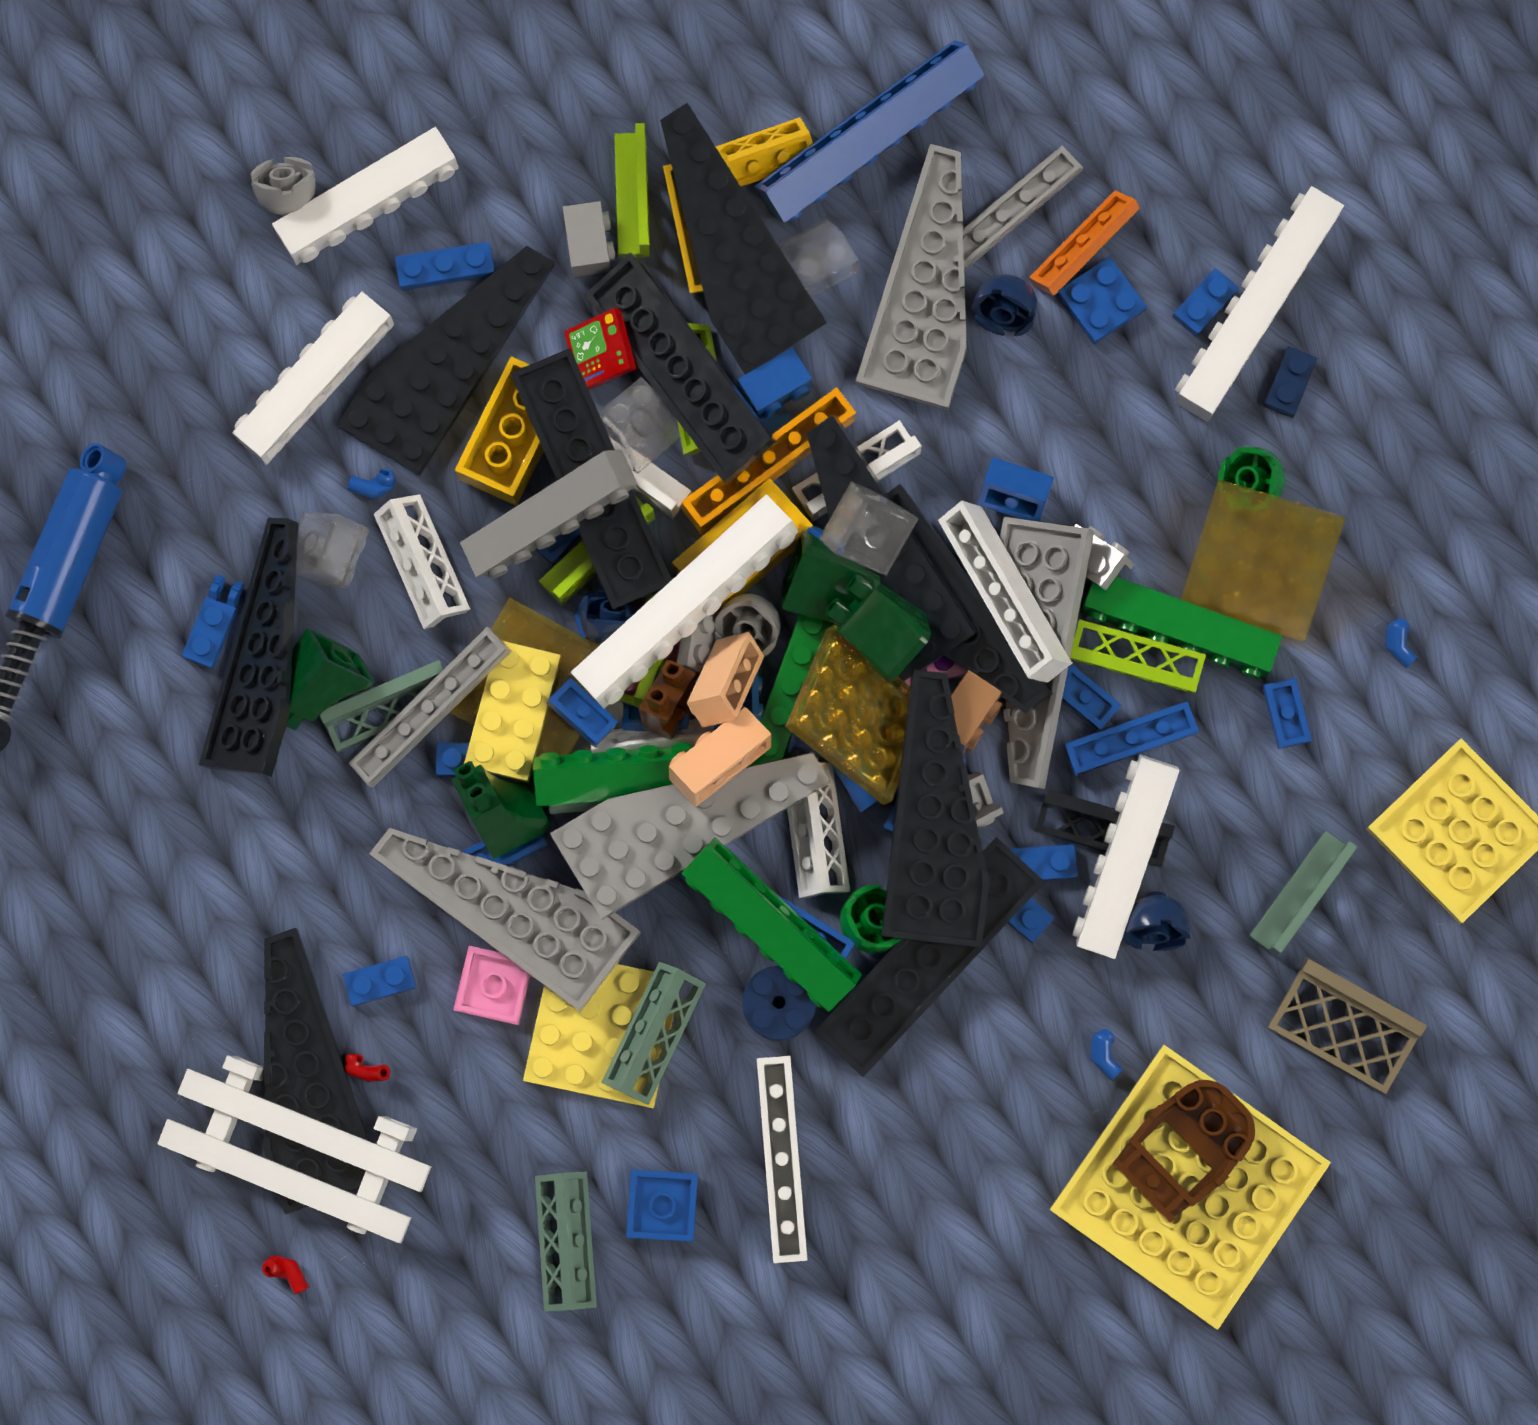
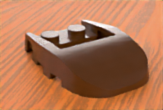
M1211 1080L1195 1081L1176 1092L1149 1114L1112 1163V1166L1130 1182L1166 1222L1171 1223L1175 1220L1174 1217L1189 1206L1193 1207L1229 1178L1228 1175L1237 1163L1242 1161L1254 1141L1255 1124L1249 1110L1224 1085ZM1163 1121L1211 1168L1189 1192L1141 1144Z

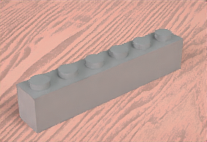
M622 450L603 451L461 541L460 544L475 577L489 576L490 579L498 578L508 572L507 567L511 564H520L532 557L530 552L537 548L540 550L556 542L555 537L559 534H568L580 527L579 522L583 519H592L601 515L604 512L603 507L607 504H616L628 498V491L638 486V483Z

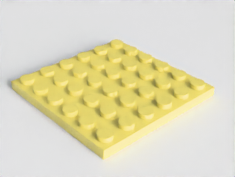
M1162 1045L1049 1210L1211 1327L1218 1330L1331 1162L1236 1096L1249 1110L1254 1120L1255 1137L1250 1150L1242 1161L1237 1163L1228 1175L1229 1178L1220 1187L1215 1188L1193 1207L1189 1206L1180 1212L1171 1223L1166 1222L1130 1182L1112 1166V1163L1141 1124L1158 1105L1167 1101L1176 1092L1190 1083L1198 1080L1215 1081L1170 1048ZM1165 1121L1141 1143L1187 1192L1211 1170Z

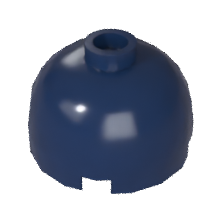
M1007 274L995 275L981 285L972 303V310L974 309L976 313L974 319L985 330L997 335L1004 336V330L1015 332L1014 336L1023 335L1029 332L1036 317L1037 298L1035 292L1027 282L1019 277Z
M604 589L598 590L595 597L588 599V595H586L581 602L580 623L582 630L591 642L600 646L645 604L640 600V604L634 602L613 611Z
M1158 891L1149 892L1146 896L1134 902L1123 934V940L1126 944L1136 949L1142 950V944H1155L1152 951L1173 950L1184 946L1186 938L1190 939V922L1184 907L1177 900Z

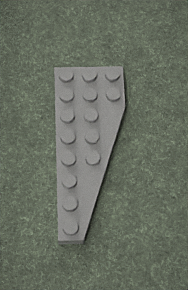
M930 144L856 378V385L948 410L967 351L961 152Z
M1004 517L1000 539L1070 659L1094 530ZM1068 667L1049 682H1045L1053 694L1028 713H1024L1006 700L1004 721L1008 722L1010 743H1007L1011 783L1045 789Z
M810 753L745 768L697 807H694L676 786L672 784L607 799L550 834L601 920L683 872L687 865L714 837L726 846L828 785L830 780L815 755Z
M392 828L387 830L369 853L373 859L578 1012L583 1010L641 934L637 928L616 913L601 920L583 890L573 889L558 882L539 878L497 862L431 843L426 839Z

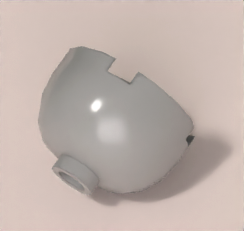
M283 157L284 163L274 164L273 159L256 166L251 172L253 193L265 210L286 216L301 209L305 204L313 200L316 189L315 173L311 163L302 158Z
M752 593L737 595L729 599L718 612L715 620V638L718 640L749 632L763 655L766 656L775 647L781 627L779 614L772 603L762 596Z

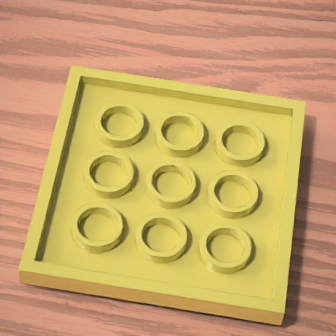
M1462 738L1366 828L1459 925L1473 914L1538 851V815Z
M617 964L581 1012H578L544 986L523 1081L654 1109L658 1087L649 1105L601 1083L654 972ZM674 1013L668 1015L664 1022L666 1031L672 1027ZM660 1043L654 1045L651 1049V1062L660 1056L662 1051ZM646 1073L638 1077L632 1090L642 1094L647 1083Z

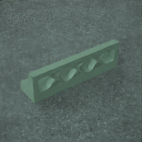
M440 660L328 707L320 714L321 720L327 727L336 751L339 753L376 737L391 722L392 715L397 716L400 713L395 710L399 698L406 695L415 698L418 694L413 692L420 689L423 690L444 670ZM392 702L390 708L383 706ZM378 708L388 712L384 723L378 727L365 723L369 711ZM362 715L360 721L353 719ZM346 721L358 725L352 738L340 742L335 726ZM362 728L369 729L368 731L361 733Z
M1325 831L1248 938L1274 957L1281 954L1355 852L1357 846L1350 841L1344 844Z
M659 962L601 1083L649 1105L706 983L678 968ZM686 981L693 986L688 997L680 1001L679 990L683 982ZM675 1013L676 1022L672 1029L666 1031L664 1022L668 1015ZM660 1043L662 1050L660 1056L651 1062V1049L654 1045ZM646 1073L647 1083L642 1094L632 1090L638 1077Z
M587 1171L535 1176L544 1312L597 1308ZM554 1181L555 1196L552 1200L548 1196L547 1182ZM553 1216L557 1220V1231L555 1234L550 1229V1221ZM555 1250L560 1258V1264L557 1268L553 1265L552 1258ZM557 1285L562 1289L563 1304H556L555 1288Z

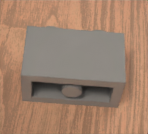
M601 201L563 206L573 277L610 272V261L616 259L613 241L607 242L605 231L611 230L609 211L602 212Z

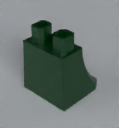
M803 530L783 578L781 587L782 609L832 622L826 615V608L836 598L847 606L854 601L855 598L848 594L845 588L856 574L869 582L873 578L881 582L880 576L865 570V563L838 551L818 539L812 533Z
M856 574L845 588L846 592L855 598L854 601L847 606L836 598L826 608V615L836 624L837 632L869 662L886 682L890 683L897 678L927 644L931 635L927 616L923 611L874 578L869 582Z
M306 628L292 649L290 713L286 727L297 730L304 719L313 722L322 712L337 701L356 692L370 689L375 680L361 656L352 649Z
M468 761L455 768L454 772L457 777L452 779L454 786L493 860L537 838L549 828V821L542 807L536 806V796L530 785L499 779L490 774L482 765L475 767L472 761Z

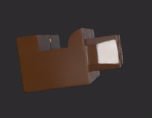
M667 660L639 707L644 729L670 740L674 738L686 717L685 713L688 714L690 710L687 701L696 684L692 681L696 674L695 672L685 669L682 665Z

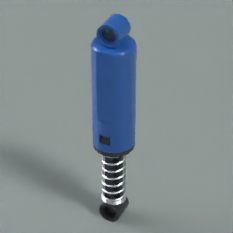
M93 443L84 450L80 459L81 469L71 468L68 470L5 615L8 619L16 622L19 628L18 630L11 631L14 637L13 642L6 643L9 651L7 654L0 656L4 661L3 665L0 666V751L10 741L11 728L8 723H11L13 718L9 714L10 712H16L12 707L15 700H21L17 696L20 688H27L22 683L25 676H32L28 669L31 664H37L33 658L36 652H42L38 646L41 640H47L43 635L61 638L123 494V491L116 483L125 473L126 461L123 457L99 443Z

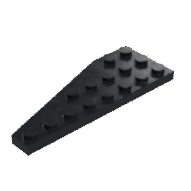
M298 928L265 938V1099L369 1141ZM265 1130L264 1153L266 1159L347 1192L360 1187L366 1170ZM278 1194L285 1214L309 1207Z

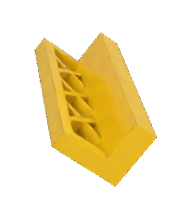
M801 117L715 147L720 154H730L727 155L729 169L742 187L767 178L813 143L810 132Z

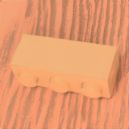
M749 632L718 639L714 643L687 701L691 713L695 715L703 728L737 719L764 658L763 653Z
M744 707L740 710L736 720L721 723V726L712 733L708 731L701 735L696 741L695 746L689 751L678 753L670 762L669 780L694 807H697L771 748V733Z

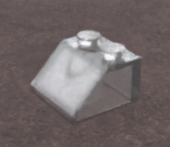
M828 218L777 244L810 297L858 273V259L843 233Z
M642 377L598 412L614 449L623 451L631 470L637 474L680 439L679 430L667 405Z
M851 481L820 539L833 553L887 576L918 518L877 492Z
M303 511L298 524L296 576L327 587L347 589L355 575V567L360 553L366 545L369 529L340 514Z

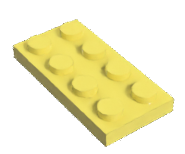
M503 641L512 652L487 676L464 764L472 761L475 767L482 765L491 774L529 783L533 768V757L537 753L549 707L547 702L552 696L562 657L559 654Z

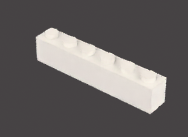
M434 127L309 201L301 209L289 213L272 223L295 264L309 262L316 258L319 251L327 246H336L346 239V235L354 230L367 228L373 223V219L381 214L394 212L400 207L401 202L406 199L419 197L427 191L428 186L437 181L443 182L452 177L455 170L459 169L456 158L438 129Z
M362 291L357 297L353 296L347 300L342 308L343 312L335 321L330 320L321 330V336L314 344L309 343L304 347L296 364L292 368L289 366L282 371L274 388L271 391L266 390L261 394L253 411L249 415L244 414L236 422L235 430L232 432L235 438L265 465L275 457L394 326L390 314Z
M965 501L959 502L938 521L1029 679L1049 682L1070 666L1072 662L983 508Z
M1139 755L1138 761H1131L1126 775V779L1131 781L1127 793L1121 791L1115 807V811L1120 812L1117 823H1110L1104 842L1109 843L1106 855L1100 854L1095 865L1094 873L1098 874L1095 887L1089 885L1085 894L1083 905L1088 906L1085 917H1078L1072 936L1077 937L1076 944L1078 947L1113 959L1116 958L1180 771L1177 766L1143 755Z
M790 1056L757 1058L773 1263L807 1261Z

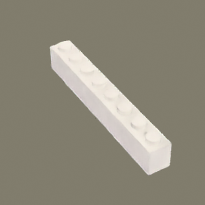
M1313 186L1310 187L1306 195L1299 193L1290 208L1294 211L1291 219L1288 221L1284 218L1274 233L1278 237L1273 247L1267 244L1257 261L1262 264L1258 271L1250 270L1241 287L1245 288L1244 293L1240 298L1236 296L1232 298L1225 310V313L1229 315L1224 324L1217 322L1208 337L1212 340L1209 348L1205 350L1201 347L1192 362V365L1196 367L1191 376L1184 374L1175 388V391L1179 392L1176 404L1204 421L1209 422L1344 207L1343 204Z
M766 494L571 671L573 676L603 709L609 704L616 703L623 696L626 688L633 682L643 679L648 673V668L657 660L667 657L671 653L673 646L681 638L690 636L703 618L714 614L720 608L725 598L731 593L738 592L745 585L748 577L755 571L765 568L770 562V557L779 549H784L793 542L795 535L798 533L793 521Z

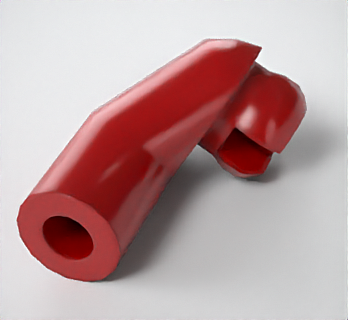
M348 1054L345 1058L346 1066H344V1069L350 1076L368 1083L386 1081L390 1077V1069L385 1064L363 1066L364 1057L361 1054Z
M275 1255L270 1256L263 1262V1274L269 1278L287 1279L294 1295L310 1288L296 1260Z

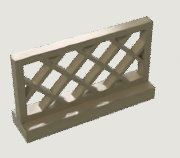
M1305 957L1297 976L1268 1025V1028L1387 1094L1418 1037L1422 1036L1427 1027L1421 1021ZM1303 979L1316 986L1319 999L1300 1004L1297 990ZM1321 989L1332 995L1323 998ZM1294 997L1296 1005L1288 1007ZM1339 998L1345 1002L1348 1016L1330 1020L1325 1002ZM1321 1003L1325 1022L1307 1026L1302 1008ZM1351 1006L1357 1008L1362 1012L1353 1014ZM1298 1009L1303 1028L1288 1031L1278 1025L1285 1012ZM1366 1015L1374 1018L1378 1032L1359 1037L1354 1018ZM1350 1020L1355 1038L1336 1043L1331 1025ZM1380 1022L1387 1025L1391 1029L1382 1031ZM1327 1026L1332 1044L1320 1048L1312 1045L1308 1031ZM1304 1032L1306 1041L1295 1034ZM1399 1032L1408 1037L1402 1050L1388 1053L1384 1035ZM1380 1037L1384 1055L1365 1059L1361 1041ZM1357 1043L1361 1061L1351 1064L1341 1061L1338 1047ZM1334 1049L1336 1058L1325 1051ZM1398 1056L1392 1066L1390 1058ZM1386 1059L1389 1073L1383 1084L1371 1078L1367 1064ZM1363 1065L1365 1074L1355 1069V1067Z

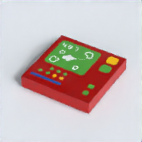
M612 308L564 331L568 349L570 348L588 390L637 369L621 309Z

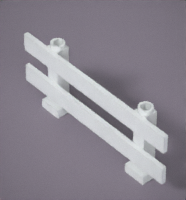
M227 1055L222 1067L230 1071L226 1083L187 1069L177 1094L214 1108V1113L206 1133L167 1119L158 1145L197 1160L195 1166L203 1170L215 1172L216 1169H219L348 1222L347 1228L352 1231L366 1234L368 1230L397 1243H402L411 1217L379 1204L389 1180L422 1192L431 1166L399 1153L404 1141H413L417 1128L387 1116H378L374 1129L380 1131L381 1134L377 1144L249 1093L253 1080H263L264 1067L238 1056ZM238 1119L366 1170L357 1195L230 1144L229 1141Z

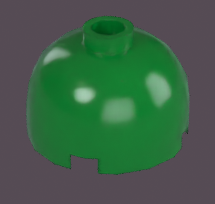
M1240 447L1236 449L1230 457H1226L1223 460L1218 473V486L1221 493L1225 494L1226 498L1230 501L1227 503L1231 507L1240 511H1259L1274 504L1281 496L1285 485V471L1281 461L1273 452L1261 447Z
M879 885L863 886L849 896L840 913L839 922L842 934L855 943L853 947L857 950L870 954L884 952L902 939L881 936L886 890L880 889L882 886Z

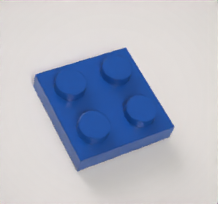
M1110 256L1057 292V296L1093 345L1146 311L1147 308Z
M631 1170L626 1238L694 1242L698 1174Z

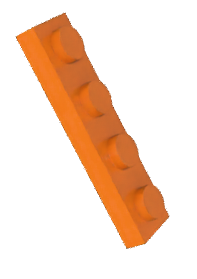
M1115 190L1029 277L1033 286L1054 296L1140 209L1136 199Z

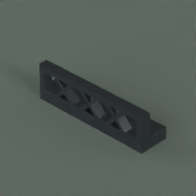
M1047 789L1034 831L1107 852L1109 843L1098 842L1095 839L1102 837L1103 841L1105 840L1108 828L1103 830L1100 824L1107 826L1110 823L1116 824L1120 812L1115 811V808ZM1052 809L1061 812L1067 824L1058 829L1043 826L1047 810ZM1068 814H1069V815L1076 816V817H1078V818L1075 819V820H1073V821H1071V819H1070V817L1068 816ZM1084 819L1093 821L1099 833L1090 838L1081 837L1074 824ZM1161 823L1156 840L1161 841L1157 858H1149V865L1162 867L1168 843L1173 836L1174 825ZM1070 827L1073 834L1064 832V830Z

